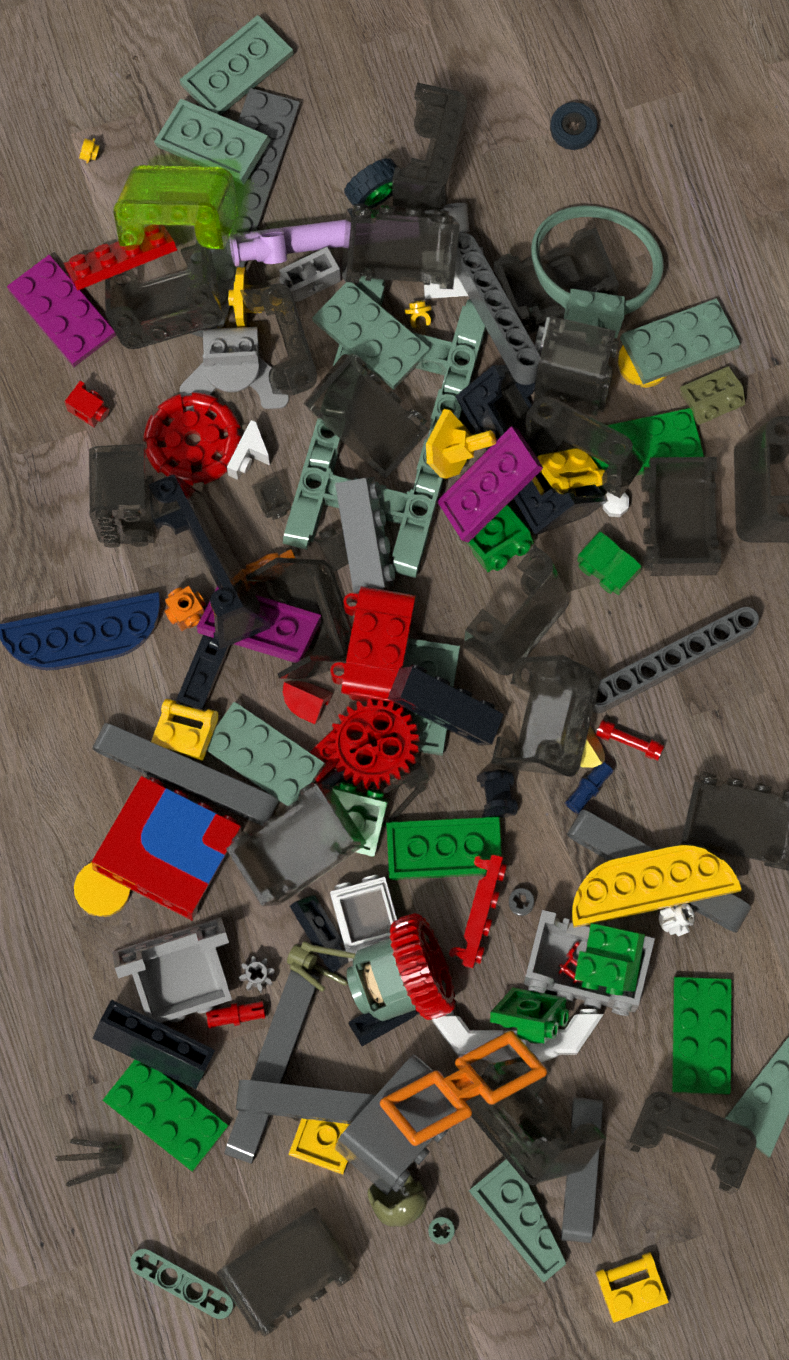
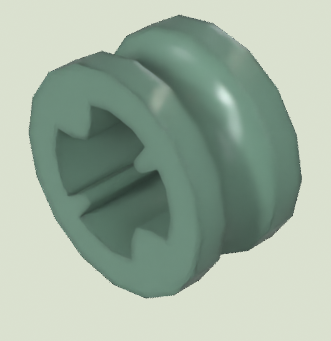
M444 1217L434 1219L428 1229L431 1240L440 1245L450 1242L455 1232L452 1222ZM436 1224L440 1226L448 1225L450 1229L446 1232L450 1234L447 1238L443 1236L436 1238L433 1232H436V1229L433 1228Z

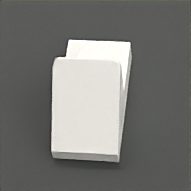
M252 420L227 466L228 476L239 480L242 473L246 474L252 462L250 457L270 465L269 455L256 422Z

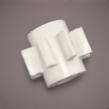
M688 904L665 908L659 914V923L662 929L669 932L670 935L677 934V936L690 932L688 926L693 925L694 912Z

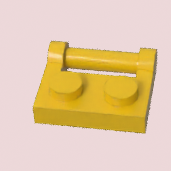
M584 447L538 455L537 457L543 466L542 474L551 487L557 488L561 493H566L569 489L593 484L602 486L607 483V473L604 469L597 467Z
M165 699L161 708L162 714L151 742L177 754L203 761L218 721V712L210 709L203 711L179 705L175 700ZM174 715L201 721L203 726L201 729L172 722Z
M650 1252L643 1254L641 1259L608 1271L602 1269L595 1272L613 1323L669 1303ZM646 1269L649 1278L611 1291L610 1282Z

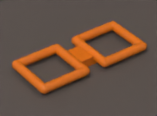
M508 1031L457 1058L455 1065L459 1071L446 1078L439 1071H433L382 1098L380 1106L413 1146H417L471 1117L472 1109L466 1101L480 1094L488 1104L493 1105L547 1075V1068L513 1031ZM509 1044L532 1070L492 1091L472 1068L471 1064ZM435 1084L457 1111L416 1132L395 1105Z

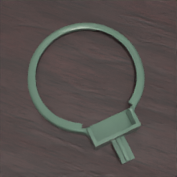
M574 206L553 213L537 228L531 245L534 269L542 287L555 301L565 308L564 331L586 334V344H590V348H595L596 345L601 346L602 336L617 338L624 315L642 307L651 298L663 275L662 252L652 234L633 218L605 207ZM579 217L602 218L618 223L632 231L647 247L653 262L651 280L642 293L627 301H624V296L571 289L570 293L558 287L548 277L541 264L540 247L545 235L557 224Z

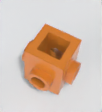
M189 586L184 589L180 587L173 590L168 595L169 598L165 599L167 609L164 612L172 625L177 623L181 631L198 625L204 613L203 607L206 605L198 591L193 593ZM189 603V605L186 608H181L182 606Z

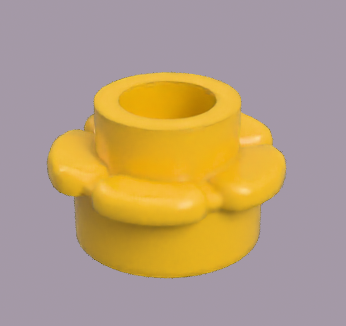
M95 138L93 140L84 139L79 159L85 160L86 163H89L90 159L96 160L99 145L95 144Z

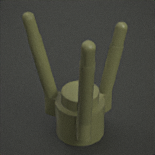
M306 941L302 945L295 944L292 947L287 958V964L290 965V969L299 973L320 991L323 992L325 987L305 970L310 971L313 969L344 986L348 984L347 980L315 964L317 956L313 952L352 959L355 953L316 946Z

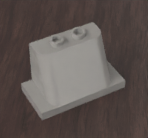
M222 917L113 951L114 966L118 978L133 975L145 1015L159 1023L165 1021L178 1022L183 1020L187 1014L196 1011L197 1013H205L212 1010L215 1005L232 1000L216 950L217 946L229 943Z

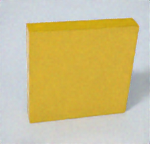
M301 1119L288 1155L343 1175L348 1161L335 1150V1146L341 1134L350 1124Z

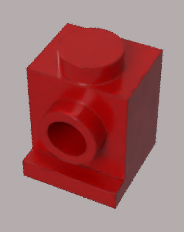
M81 380L64 401L68 412L93 428L98 422H103L110 411L105 406L103 397L93 390L88 392L85 383Z

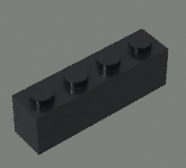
M411 665V667L399 668L388 696L389 700L478 746L493 744L504 715L495 710L496 706L494 704L472 698L473 694L471 692L449 686L450 682L448 680L428 675L427 670L421 666Z
M112 999L101 1017L92 1038L194 1089H197L215 1052L214 1049Z

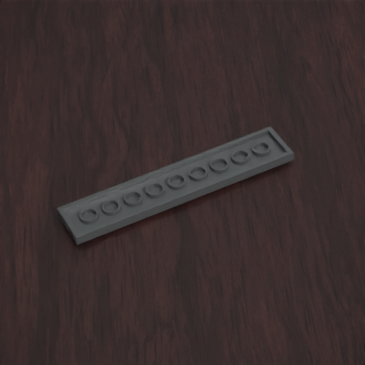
M252 88L249 89L238 123L268 135L271 141L244 185L219 175L170 315L168 328L203 337V329L225 328L232 306H229L228 301L229 289H234L237 267H246L247 261H241L239 266L234 265L229 234L258 231L300 109L299 101Z

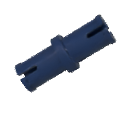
M605 762L594 767L586 778H582L579 781V786L564 802L565 805L572 812L579 814L593 796L596 797L599 794L600 787L613 774V769Z

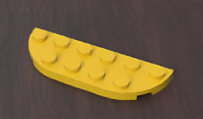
M689 845L663 848L610 860L592 870L576 892L572 906L573 928L581 927L591 923L604 922L736 893L742 889L731 867L724 860H721L706 849Z

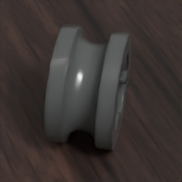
M523 888L514 890L509 896L510 910L518 916L528 915L534 908V898L531 892ZM519 895L526 896V902L529 903L527 907L523 905V909H518L517 903L514 901L516 897L520 899Z

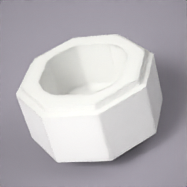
M611 489L604 495L607 502L603 504V510L609 517H621L628 511L629 497L623 490Z

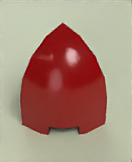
M298 680L285 681L282 691L284 701L290 711L313 724L320 720L323 704L328 706L333 694L319 686Z

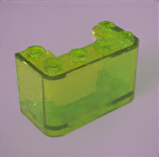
M135 166L130 171L113 209L120 246L141 244L145 237L144 224L193 225L196 239L201 246L209 249H224L239 214L233 176L228 170L221 167Z

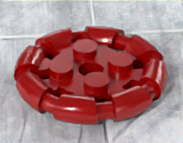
M192 392V395L187 396L178 394L162 402L157 407L159 410L154 416L150 415L145 427L143 441L147 444L146 456L152 467L159 474L162 472L167 477L175 474L189 485L194 486V483H211L228 472L227 466L242 437L238 433L240 425L235 414L226 404L224 406L220 404L218 398L200 392ZM194 406V412H184L183 407ZM211 411L217 414L214 420L207 417ZM166 417L172 420L168 427L162 423ZM227 432L228 437L220 439L219 433ZM196 434L201 439L197 445L190 446L185 442L187 436ZM165 441L167 447L159 448L157 442ZM217 453L222 455L219 461L213 460ZM172 459L178 463L174 468L169 465ZM202 464V471L192 473L191 466Z

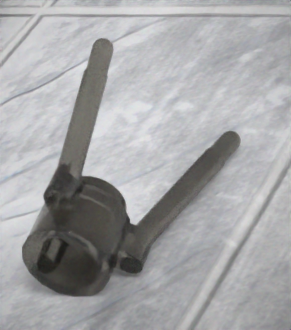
M419 762L412 766L408 764L410 772L406 773L401 770V779L383 789L384 793H388L403 784L408 790L414 788V791L384 823V828H387L386 823L395 821L418 794L426 790L424 784L430 778L425 768ZM371 782L368 789L376 786L375 782Z
M72 1138L70 1140L71 1144L104 1149H99V1153L59 1155L55 1158L56 1161L99 1159L100 1167L106 1166V1168L68 1181L66 1183L68 1187L106 1174L117 1173L116 1168L123 1167L122 1144L115 1145L114 1141L102 1142Z

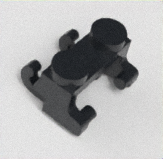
M497 769L483 772L477 776V782H480L481 788H484L486 797L482 818H507L515 816L518 811V805L515 799H511L510 788L514 784L512 772Z

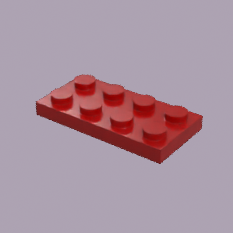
M152 224L145 227L142 232L135 235H124L119 241L110 245H99L93 252L85 255H75L68 262H65L64 266L78 291L177 251V248L163 224Z

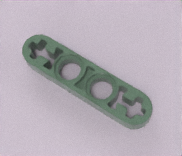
M140 1249L132 1255L130 1265L137 1275L213 1318L225 1319L233 1312L234 1303L228 1294L147 1249ZM146 1254L149 1255L148 1261L155 1266L158 1265V1261L163 1262V1265L157 1270L155 1279L150 1277L154 1271L146 1267L142 1271L138 1269L140 1265L136 1262L138 1257L144 1258ZM171 1268L177 1272L178 1278L175 1284L167 1286L162 1282L161 1275L164 1270ZM192 1283H199L203 1288V1294L197 1300H191L187 1296V1287ZM209 1289L214 1291L210 1296L217 1301H220L222 1297L226 1299L225 1305L228 1306L226 1312L220 1311L219 1314H216L214 1312L216 1307L208 1302L206 1308L201 1306L208 1296Z

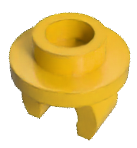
M425 300L410 302V307L405 309V314H411L409 319L411 326L416 328L415 320L418 316H423L426 325H430L431 318L426 311L432 310L431 305H426Z

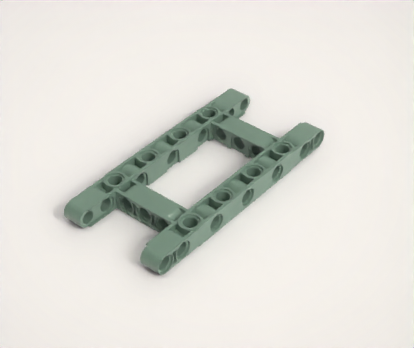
M361 272L357 287L379 306H382L385 296L382 294L385 278ZM470 299L467 300L466 306H462L453 342L413 333L430 348V352L415 368L444 375L442 388L438 391L432 412L428 438L425 439L413 489L410 492L407 491L406 494L386 489L385 485L380 486V508L385 513L386 521L401 524L392 555L394 556L392 562L395 573L414 578L417 577L437 501L439 500L444 478H440L427 464L426 442L443 409H453L455 412L453 414L461 421L463 409L455 396L472 382L486 327ZM340 344L283 537V544L305 550L308 549L310 542L314 541L323 506L339 508L335 483L351 481V479L335 476L333 472L364 365ZM459 359L467 360L468 364L460 366L455 362ZM340 382L349 383V386L345 389H340L336 385ZM326 431H332L335 433V436L328 439L324 438L322 434ZM311 481L321 483L316 489H311L307 486ZM423 508L427 513L423 516H417L413 513V510Z

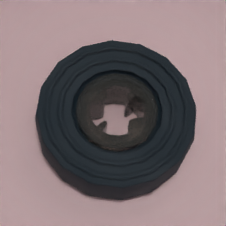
M571 102L563 104L556 109L551 117L550 131L552 138L559 146L569 150L583 149L592 142L596 136L598 124L595 114L589 107L582 103ZM575 122L574 125L578 123V130L574 131L573 127L569 129V123Z

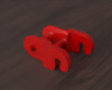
M578 941L566 955L569 958L564 965L560 964L558 966L561 968L558 972L559 974L565 972L574 979L572 984H575L577 981L581 982L575 980L576 973L567 967L569 962L577 966L578 962L573 959L572 953L579 946L580 943Z

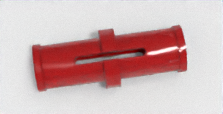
M263 1001L238 1006L237 1003H232L231 1007L210 1010L206 1012V1016L208 1018V1027L212 1028L233 1023L235 1026H239L240 1022L265 1019Z

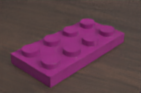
M50 255L46 256L7 286L8 291L73 368L116 336L111 326L80 290L77 291L71 279Z
M511 426L496 441V444L492 445L437 502L460 539L468 543L543 469V466L519 430Z
M256 595L270 622V629L234 644L301 665L321 623V615ZM209 601L197 625V632L214 638L213 633L216 632V620Z

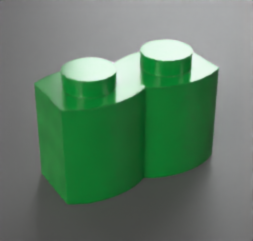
M599 532L578 554L577 561L579 562L578 567L587 576L593 575L600 580L599 585L609 594L614 592L619 596L641 572V565L602 532Z

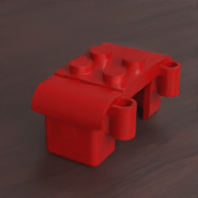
M361 586L359 594L349 593L344 597L345 612L348 615L354 616L346 663H334L330 669L332 681L338 685L342 684V694L349 695L351 700L366 703L368 699H371L373 704H377L381 700L384 706H388L390 702H393L388 699L399 668H403L416 595ZM351 602L356 603L355 606H349L348 604ZM337 671H342L343 675L337 676L335 675V673Z

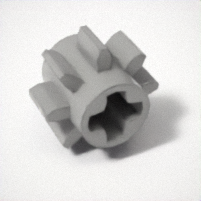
M252 956L251 964L248 966L246 964L241 965L246 974L239 976L240 981L248 980L247 991H250L252 987H258V991L262 993V986L265 984L273 985L268 975L274 974L275 971L273 968L266 969L268 962L266 958L260 963L256 962L255 957ZM259 969H262L263 978L257 977L255 981L252 980L253 977L250 972L252 970L257 972Z

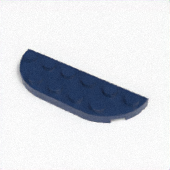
M159 592L3 623L0 624V640L8 653L26 666L39 670H59L122 657L135 651L151 636L159 619L160 595Z

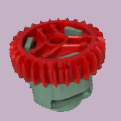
M409 914L395 920L391 924L390 938L357 950L353 958V966L347 968V980L352 997L363 1014L370 1013L374 1018L386 1021L416 1010L420 1013V1016L427 1020H432L445 1016L454 1010L456 1003L454 998L456 995L453 989L455 987L451 981L452 977L445 960L446 957L443 955L438 938L434 935V930L430 928V924L420 914Z

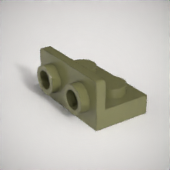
M729 366L680 387L681 396L692 410L696 425L710 421L745 405L743 386Z

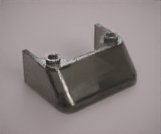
M277 557L246 575L247 581L265 582L269 596L277 602L286 603L287 605L321 615V623L304 659L297 663L292 662V666L277 673L279 679H307L329 672L334 663H346L352 624L349 615L344 610V600L334 571L326 561Z

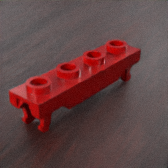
M491 855L490 860L480 859L481 857L477 856L474 860V864L479 868L487 870V874L479 880L464 934L468 943L467 948L453 947L449 952L450 957L458 956L463 959L462 965L469 968H474L475 963L481 964L485 947H481L480 942L482 935L488 936L492 920L487 919L490 908H496L500 892L494 890L497 880L503 881L507 864L502 863L503 857Z

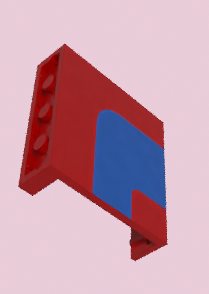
M141 776L91 861L92 869L193 921L198 912V903L234 839L241 836V826L238 825L239 823L234 818L228 815L222 817L214 813V810L207 804L201 802L196 804L188 800L189 797L179 790L172 792L164 788V784L152 777L147 779Z

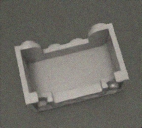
M542 910L524 984L529 986L528 990L544 994L545 991L557 994L556 996L566 998L568 1002H573V998L583 1000L585 1006L595 1009H601V1005L610 1007L613 1013L622 1016H629V1012H636L640 1003L655 938L644 937L635 991H623V996L606 993V987L600 985L599 990L582 987V981L572 984L574 979L565 972L559 974L558 972L561 968L558 966L560 964L564 965L569 958L566 955L577 941L580 944L572 955L573 959L578 962L579 951H586L590 927L581 926L573 928V924L569 922L570 919L564 918L563 923H560V919L555 918L556 913ZM569 962L567 967L576 973L577 966Z

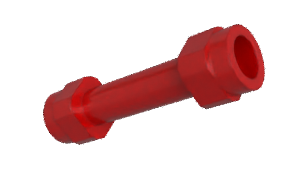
M601 721L596 736L606 741H609L611 738L645 752V757L649 759L659 760L664 745L654 740L647 742L614 728V723Z

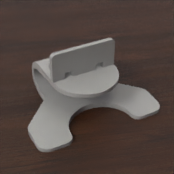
M258 327L203 329V363L180 386L181 396L192 395V392L211 395L216 389L224 392H238L250 386L258 393L261 406L264 409H281L288 404V384L286 379L259 356ZM194 406L183 407V411L194 412Z

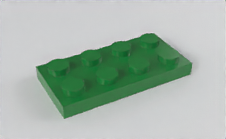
M690 408L585 430L590 456L597 467L604 469L607 473V482L704 461L693 412Z
M499 817L386 823L389 880L483 876L487 874V870L479 868L474 864L475 857L479 856L482 860H490L491 855L502 857Z
M673 978L672 1093L731 1094V979Z
M137 1060L131 1063L102 1100L191 1172L196 1170L229 1128V1125L163 1073Z

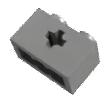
M328 247L279 270L280 282L292 304L340 282V268Z

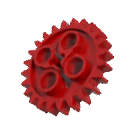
M368 699L367 706L365 707L357 701V710L355 711L349 706L346 707L349 715L346 717L339 714L338 717L341 724L333 723L332 728L336 733L328 735L330 741L334 742L328 745L329 752L334 753L330 758L332 763H337L335 766L337 772L345 770L343 773L345 780L353 776L355 786L363 780L366 789H368L371 782H375L377 789H380L381 781L385 780L388 786H391V777L393 776L399 781L402 780L400 771L409 773L410 769L407 762L415 764L416 759L412 754L419 753V747L415 745V743L420 742L419 735L414 734L418 731L416 724L409 725L412 722L411 715L403 717V707L394 711L395 706L393 702L384 707V703L381 700L378 701L377 705H373L372 700ZM380 722L389 723L385 730H377L376 726ZM354 732L363 733L362 737L358 740L349 739L350 735ZM372 740L377 742L378 745L376 747H372L370 743ZM389 747L399 748V751L394 755L385 754ZM363 757L373 758L368 765L359 764V760Z

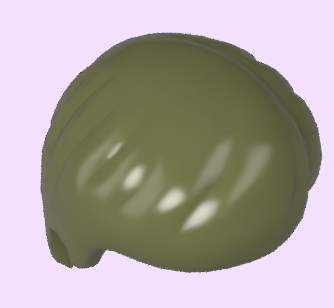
M411 1175L397 1193L392 1189L386 1195L374 1184L367 1190L371 1207L383 1224L390 1227H403L413 1223L423 1214L427 1206V1195L420 1181L416 1183Z

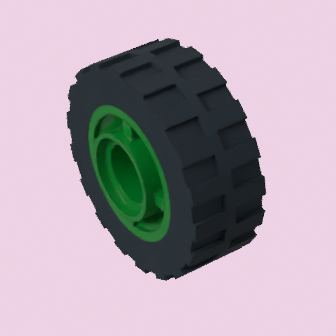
M384 158L359 171L347 183L346 188H344V194L357 212L368 211L394 195L404 183L405 177L391 158Z

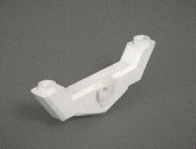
M582 1009L580 1014L573 1016L565 1029H558L555 1039L549 1038L544 1044H533L528 1042V1040H521L541 1063L556 1058L558 1055H577L603 1014H597L596 1009ZM453 1011L440 1018L432 1019V1022L457 1056H463L508 1032L503 1030L470 1031L460 1016H454ZM509 1044L482 1058V1060L517 1072L529 1068Z

